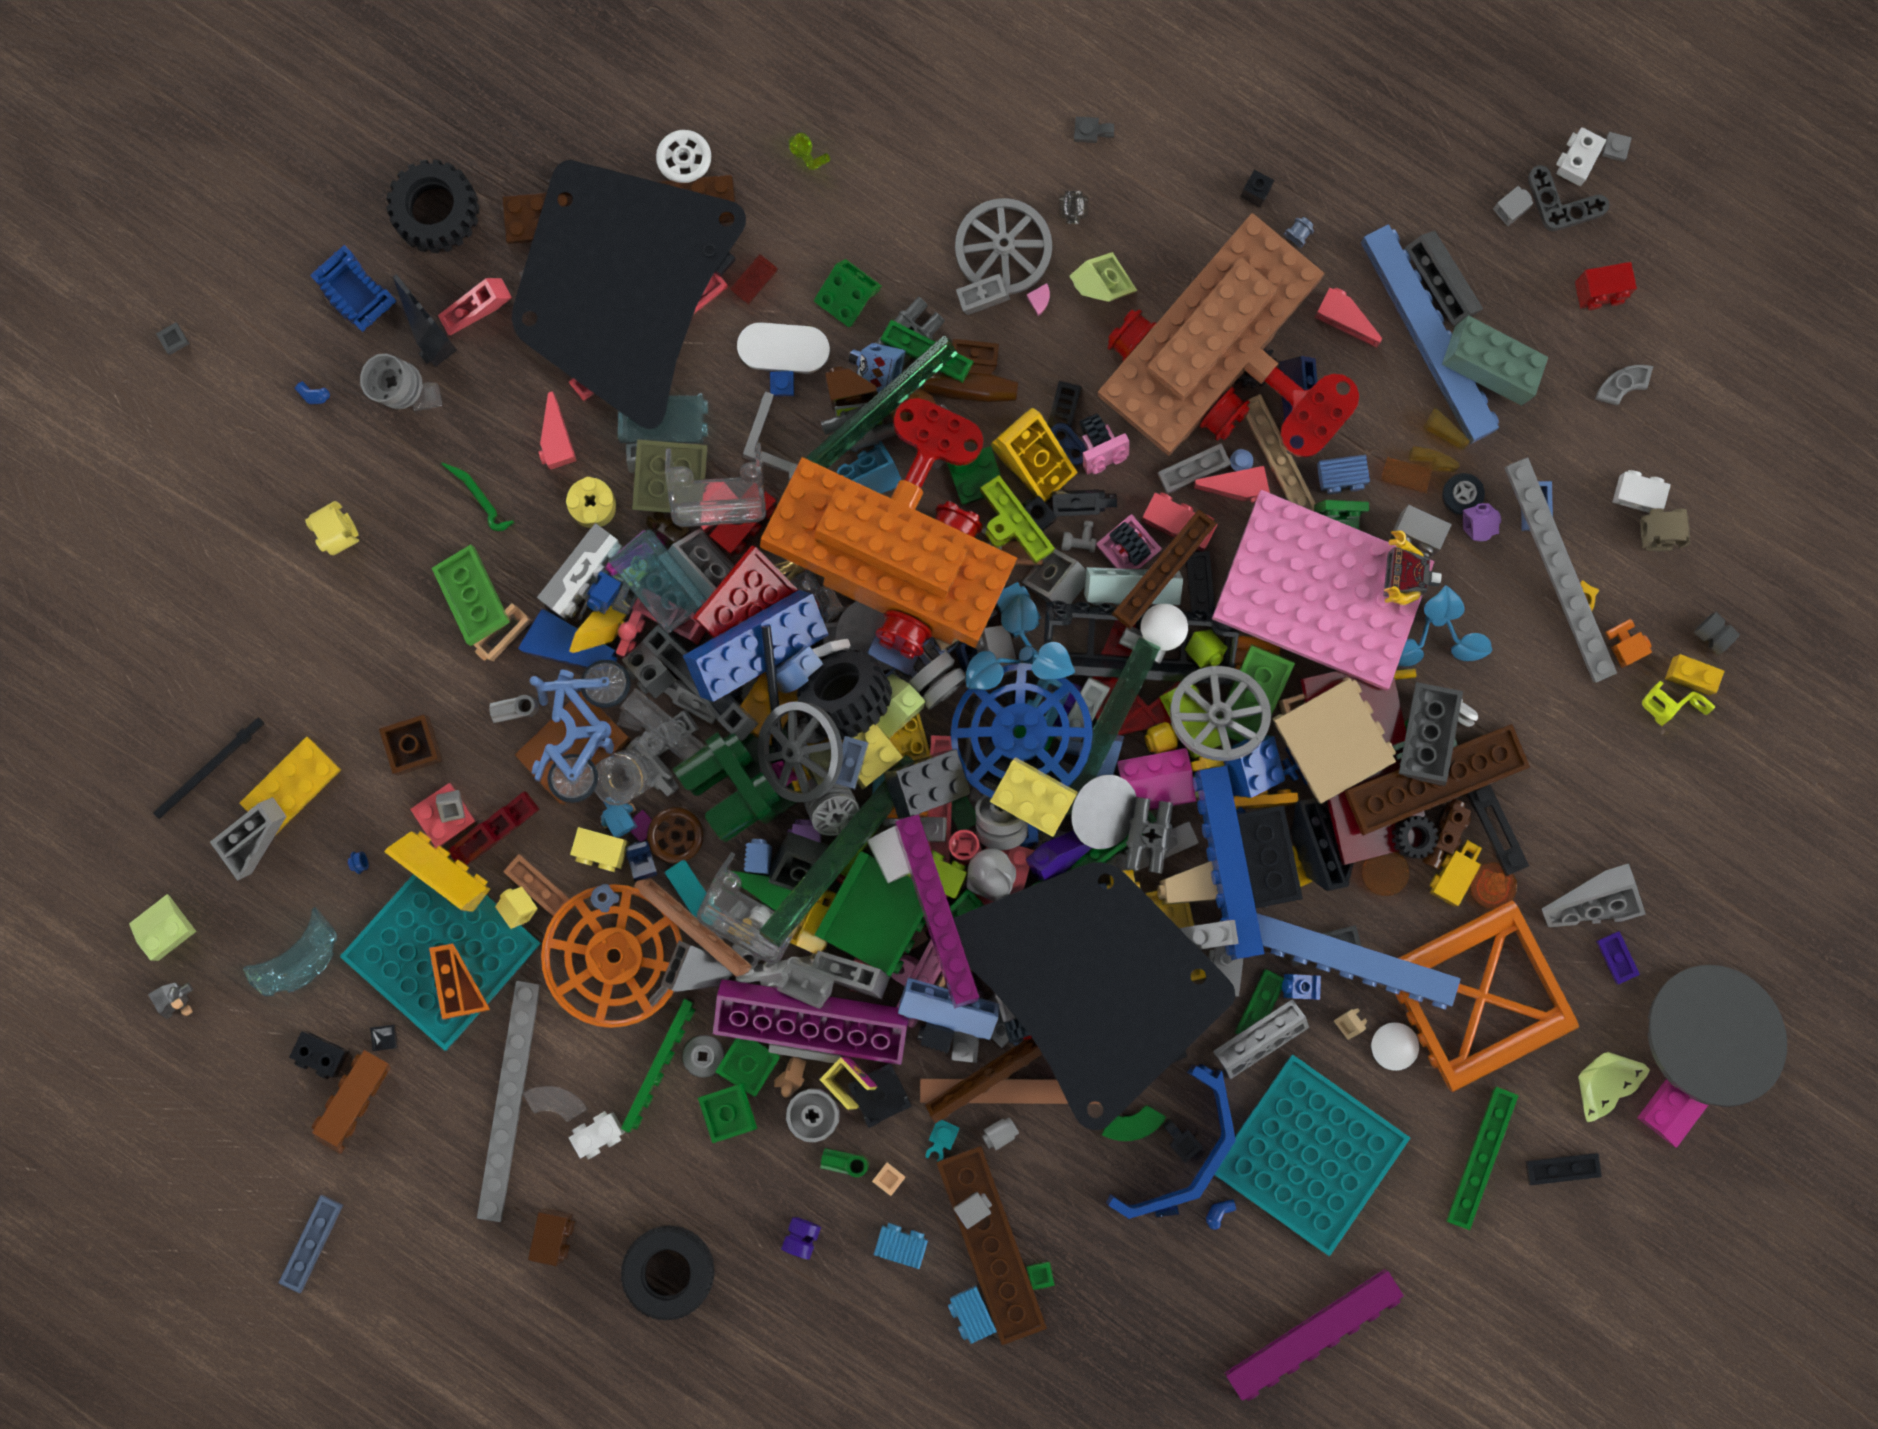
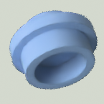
M1244 449L1236 450L1230 457L1232 469L1234 471L1250 469L1253 465L1251 453Z

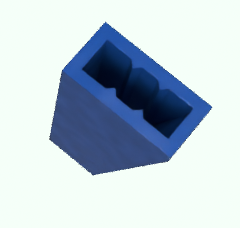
M543 608L518 648L528 655L586 669L594 662L600 660H612L615 662L618 660L616 651L605 644L576 653L570 652L575 632L578 629ZM600 665L593 670L606 673L608 669L612 670L614 666Z

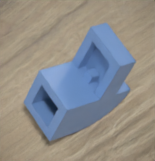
M806 645L790 660H785L775 666L779 692L789 693L798 689L809 681L807 678L823 665L810 646Z

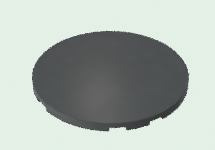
M1719 965L1695 966L1669 979L1660 988V991L1652 1001L1648 1015V1040L1652 1055L1666 1079L1675 1088H1679L1689 1095V1098L1706 1105L1735 1107L1759 1098L1779 1078L1787 1055L1785 1025L1776 1004L1769 994L1747 975Z

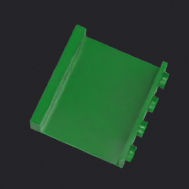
M860 851L817 929L815 936L872 967L881 969L890 977L893 973L898 974L904 963L900 959L904 952L909 954L915 943L912 937L916 931L921 932L926 923L912 879L904 876L887 883L876 859Z

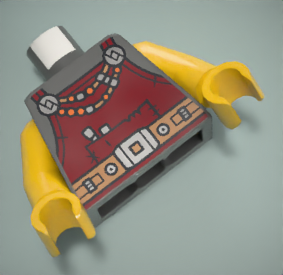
M1402 530L1391 531L1395 539H1390L1388 543L1389 545H1396V547L1387 553L1383 596L1389 597L1385 599V603L1394 602L1400 605H1407L1418 600L1427 591L1428 585L1439 587L1442 575L1439 572L1429 571L1430 559L1424 557L1421 551L1406 540V535Z

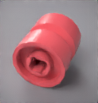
M969 830L955 832L949 841V850L953 858L963 865H969L970 860L975 854L982 851L977 836Z

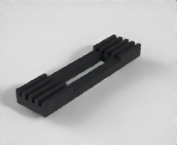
M1489 784L1467 793L1466 795L1497 854L1496 857L1505 876L1529 867L1491 785ZM1492 807L1511 847L1510 849L1504 851L1484 808Z

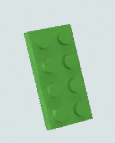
M470 544L432 568L468 645H474L510 623L474 546Z
M1250 644L1239 670L1252 677L1264 690L1269 700L1272 716L1295 662ZM1234 680L1233 685L1224 703H1226V701L1238 687V685L1240 684L1239 682ZM1246 688L1231 707V710L1259 706L1252 692ZM1261 714L1232 720L1257 734L1261 725ZM1226 727L1229 738L1239 742L1247 739Z

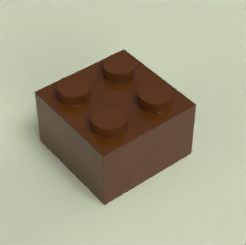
M423 714L379 729L392 774L399 776L443 762L430 718L427 715Z
M546 1208L538 1212L528 1257L529 1261L557 1266L568 1258L570 1245L567 1244L568 1237L573 1235L576 1221L572 1220L573 1214Z

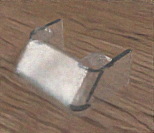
M756 443V462L745 463L740 469V477L694 480L693 472L687 467H673L671 448L666 449L665 476L671 517L676 525L689 527L759 522L766 516V500L761 443Z
M731 852L715 875L697 912V919L705 927L765 962L776 964L781 960L814 899L810 898L802 911L793 907H785L780 915L739 891L742 885L741 879L737 874L728 870L735 857V854Z

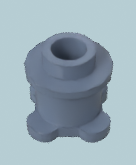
M1305 217L1301 219L1296 218L1294 220L1295 224L1291 229L1287 228L1284 236L1299 248L1304 246L1306 243L1305 239L1309 234L1312 235L1314 233L1312 222Z
M602 884L593 890L591 901L601 912H608L610 907L619 901V895L614 893L608 884ZM605 893L607 899L601 902L600 896Z

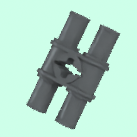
M917 297L905 311H900L899 315L894 319L895 322L931 340L933 339L932 335L945 322L943 317L935 312L923 326H918L915 320L928 307L927 303L920 297ZM881 337L876 342V344L888 346L880 341ZM905 354L903 367L912 357Z
M888 400L870 406L862 404L861 407L846 412L843 410L839 416L821 421L825 435L841 429L848 430L849 433L847 434L848 437L828 443L832 456L850 450L858 452L859 449L874 444L877 446L880 443L879 441L896 436L893 422L876 428L871 425L872 419L891 414ZM857 421L863 427V435H861V432L856 427Z
M1136 797L1134 816L1129 820L1131 824L1128 841H1126L1129 848L1125 868L1140 870L1142 850L1145 847H1150L1149 850L1152 851L1148 871L1163 873L1165 853H1168V850H1170L1168 845L1171 829H1173L1172 824H1170L1173 803L1159 801L1156 822L1151 824L1147 821L1151 799ZM1150 832L1157 835V837L1147 838L1142 833Z

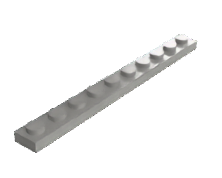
M1523 458L1504 467L1592 681L1597 683L1617 674L1529 458Z
M516 981L477 1219L502 1221L541 984Z

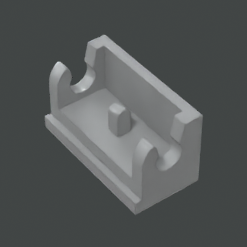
M1000 273L956 289L963 312L966 315L1011 300Z
M792 958L781 974L783 979L779 983L777 991L820 1009L831 995L835 977Z

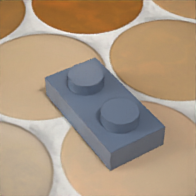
M845 736L842 744V768L835 784L852 789L856 788L869 745L868 742Z

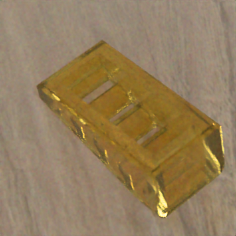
M1434 408L1423 429L1464 450L1470 440L1438 409Z

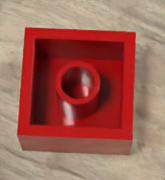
M1631 262L1585 270L1575 281L1580 309L1588 307V310H1595L1608 303L1611 306L1624 304L1625 300L1630 298V295L1637 289Z

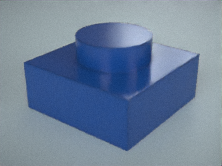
M770 372V393L774 394V396H794V372Z

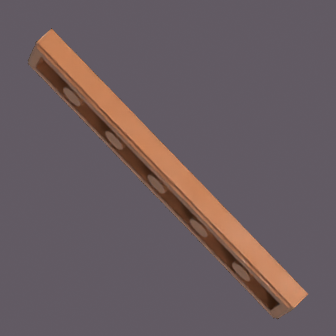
M647 878L636 882L634 888L639 889L640 893L736 977L749 972L752 966L655 881Z

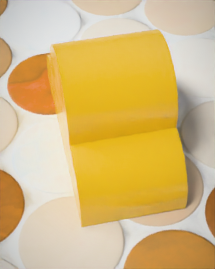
M1030 408L991 443L994 452L1000 460L1020 478L1036 498L1040 496L1044 502L1052 497V491H1058L1078 473L1040 412L1034 408Z

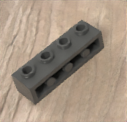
M1436 231L1421 235L1405 247L1453 326L1457 325L1468 315L1473 317L1483 310V307Z

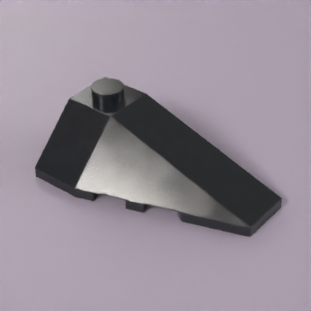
M395 274L393 279L415 341L422 350L418 354L426 364L431 362L437 367L455 353L457 349L402 280Z

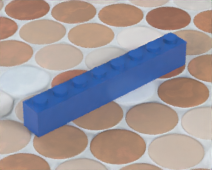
M1222 766L1199 770L1194 773L1193 787L1199 794L1200 800L1197 801L1199 814L1203 815L1202 833L1204 838L1208 840L1209 847H1207L1206 852L1208 860L1212 861L1213 865L1211 878L1218 891V894H1216V904L1218 908H1221L1223 916L1220 922L1235 920L1239 943L1226 945V953L1231 957V960L1265 954L1228 767Z

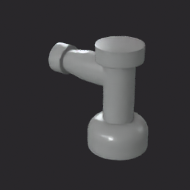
M1084 521L1082 539L1073 538L1070 532H1064L1061 550L1068 551L1071 547L1088 549L1089 552L1094 553L1096 539L1091 538L1093 522Z

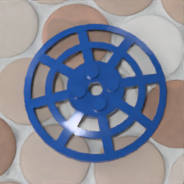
M1010 664L1003 666L1004 672L1017 670L1016 683L1002 686L991 694L980 689H968L963 694L952 719L951 746L952 749H957L966 779L982 794L992 798L995 791L979 782L987 771L1003 779L1006 772L993 766L1002 755L1011 760L1016 757L1023 762L1038 756L1045 764L1044 767L1038 770L1044 774L1052 771L1061 780V783L1068 787L1080 775L1087 763L1092 748V719L1082 695L1065 677L1057 679L1063 685L1052 694L1040 686L1026 683L1027 670H1032V664ZM1016 690L1015 704L1002 708L994 700L1004 693ZM1026 690L1044 696L1046 700L1037 708L1025 704ZM974 692L982 702L974 714L971 728H958L962 709ZM1069 692L1075 697L1081 709L1084 728L1070 727L1067 713L1060 703V700ZM988 706L996 714L992 727H978L980 718ZM1053 706L1060 715L1062 727H1048V723L1043 716ZM1024 726L1027 732L1023 738H1016L1014 736L1016 727ZM1049 736L1062 737L1059 749L1052 758L1044 750ZM971 737L974 753L981 763L973 774L970 773L961 758L958 738ZM978 737H992L996 748L987 758L980 749ZM1069 738H1084L1080 757L1068 774L1058 763L1062 760L1067 750Z

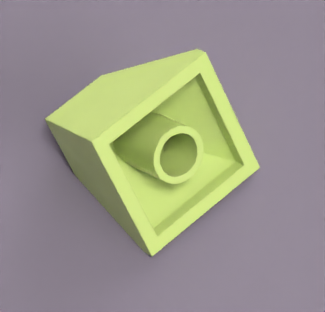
M1113 252L1087 260L1070 275L1075 288L1081 295L1110 302L1137 291Z
M894 674L887 677L892 687L890 705L887 706L886 714L879 718L880 721L877 723L888 738L893 736L924 708L926 702L909 683Z

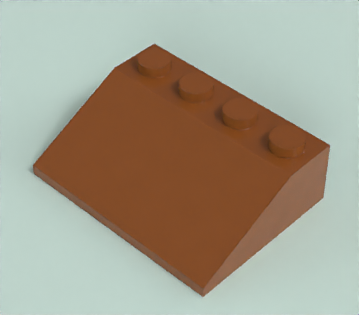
M580 691L578 695L600 721L607 722L611 727L609 738L612 739L614 744L612 754L606 753L605 748L598 747L591 759L599 772L631 739L600 707L590 704ZM572 701L563 707L574 719L576 727L591 726ZM551 719L515 754L531 773L534 762L536 760L541 761L545 746L547 744L559 745L564 740L567 732L565 723L562 720L554 722ZM590 738L575 739L572 747L562 756L581 754ZM568 759L565 761L569 764L571 768H573L577 759ZM551 760L545 767L540 783L560 804L565 805L567 802L554 796L548 785V773L554 763ZM588 765L581 775L578 784L571 785L559 768L556 767L553 773V785L561 795L572 798L593 777L592 769Z

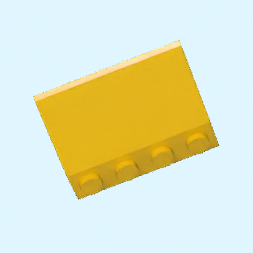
M412 831L384 851L460 910L474 912L490 891V888L486 886L487 880L477 873L475 876L471 875L467 871L469 867L458 859L454 862L448 857L450 853L440 845L437 848L429 843L431 838L421 831L418 834Z

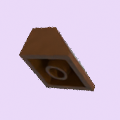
M834 367L829 370L830 372L825 373L833 410L837 406L878 401L876 386L849 368Z

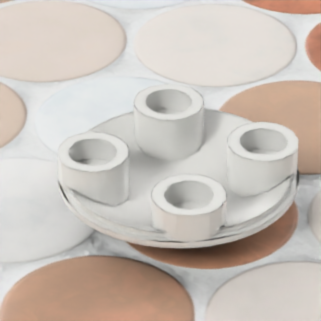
M1171 604L1152 606L1142 618V638L1155 649L1163 651L1175 649L1187 636V619L1180 609Z
M1388 1023L1380 1027L1374 1034L1370 1045L1375 1060L1382 1067L1389 1070H1402L1409 1067L1416 1060L1419 1052V1042L1416 1034L1411 1028L1401 1023Z

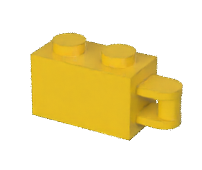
M1466 840L1459 852L1447 853L1442 860L1441 866H1443V869L1439 875L1435 874L1429 886L1432 889L1429 893L1454 907L1459 906L1481 864L1476 862V859L1482 848ZM1466 850L1473 854L1471 858L1464 855Z
M820 887L814 900L806 898L787 942L814 954H817L818 951L822 952L828 942L815 936V933L837 893Z

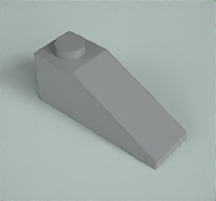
M821 951L817 952L812 967L834 976V983L879 999L883 998L890 979L881 969Z

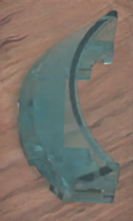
M314 907L305 932L289 950L270 961L243 968L249 984L264 996H273L275 992L284 990L290 993L307 985L318 974L322 973L333 956L334 943L337 941V933L321 912Z

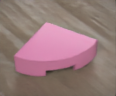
M1047 283L1026 296L1038 316L1045 311L1049 303L1050 291Z

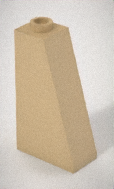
M1212 861L1161 880L1160 885L1157 887L1158 898L1162 900V905L1216 900L1218 891L1211 878V871H1213Z

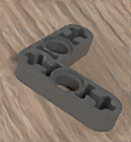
M1539 165L1534 167L1528 175V182L1542 223L1548 231H1558L1600 218L1609 209V201L1603 195H1594L1562 205L1551 173L1545 166ZM1537 172L1539 173V175H1544V178L1542 179V185L1544 188H1542L1539 191L1538 189L1541 187V182L1539 179L1534 178ZM1549 193L1553 197L1552 203H1543L1541 201V194ZM1595 201H1597L1598 204L1603 205L1600 211L1598 210V208L1591 209L1589 212L1587 211V208L1592 207L1595 204ZM1574 207L1579 208L1582 212V217L1579 219L1573 218L1570 215V209ZM1563 214L1565 215V218L1560 219L1557 222V225H1555L1554 222L1549 221L1552 215L1554 216V218L1561 217Z

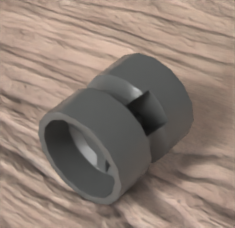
M1717 611L1707 617L1694 631L1703 642H1709L1708 647L1717 656L1728 649L1740 636V633L1731 625H1725V619Z

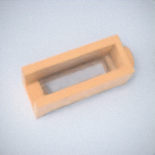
M511 603L505 610L510 623L474 644L477 648L475 653L484 661L488 659L494 662L510 643L533 622L516 605Z

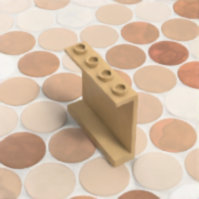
M1348 677L1343 679L1344 682L1283 716L1279 714L1272 718L1319 803L1325 802L1396 762L1393 757L1396 754L1390 742L1386 743L1382 737L1385 732L1378 721L1374 722L1370 715L1373 713L1367 700L1363 702L1359 695L1362 692L1356 680L1352 681Z

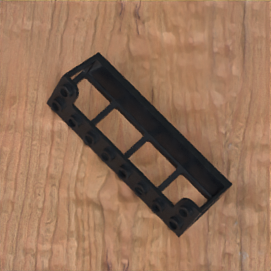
M1060 600L1053 601L1052 603L1046 602L1043 645L1052 642L1054 625H1070L1073 617L1089 618L1087 652H1068L1075 669V673L1072 675L1182 682L1189 674L1202 669L1194 660L1186 659L1187 652L1185 648L1188 641V632L1185 640L1181 643L1180 658H1163L1160 664L1141 657L1140 653L1134 651L1132 656L1094 654L1095 619L1118 620L1112 615L1117 607H1113L1110 604L1095 606L1085 602L1066 604V602ZM1181 610L1187 619L1188 625L1212 626L1214 633L1225 636L1224 645L1227 647L1223 661L1218 666L1234 668L1239 636L1238 630L1213 620L1214 613H1206L1203 610H1193V612ZM1146 611L1135 623L1136 629L1141 630V621ZM1218 677V683L1231 685L1232 679ZM1210 678L1200 680L1196 683H1210Z

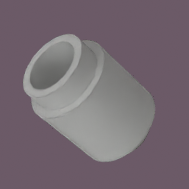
M1010 1117L1005 1120L1002 1118L984 1129L985 1135L982 1138L989 1149L993 1147L996 1151L1014 1140V1136L1018 1135L1019 1132Z

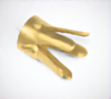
M788 560L774 565L775 567L783 565L777 568L782 574L792 571L786 577L789 581L796 575L806 571L805 568Z

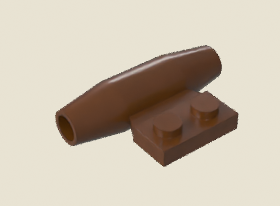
M953 339L952 351L974 362L968 375L962 383L939 371L926 372L924 391L952 399L980 402L1016 401L1018 382L992 375L997 368L998 343Z

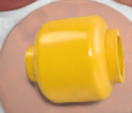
M1168 722L1148 728L1147 735H1144V740L1150 753H1164L1178 748V741L1180 739Z

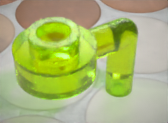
M800 132L789 139L790 151L796 157L803 158L809 170H814L830 162V156L827 153L815 159L812 158L810 154L812 143L806 134Z

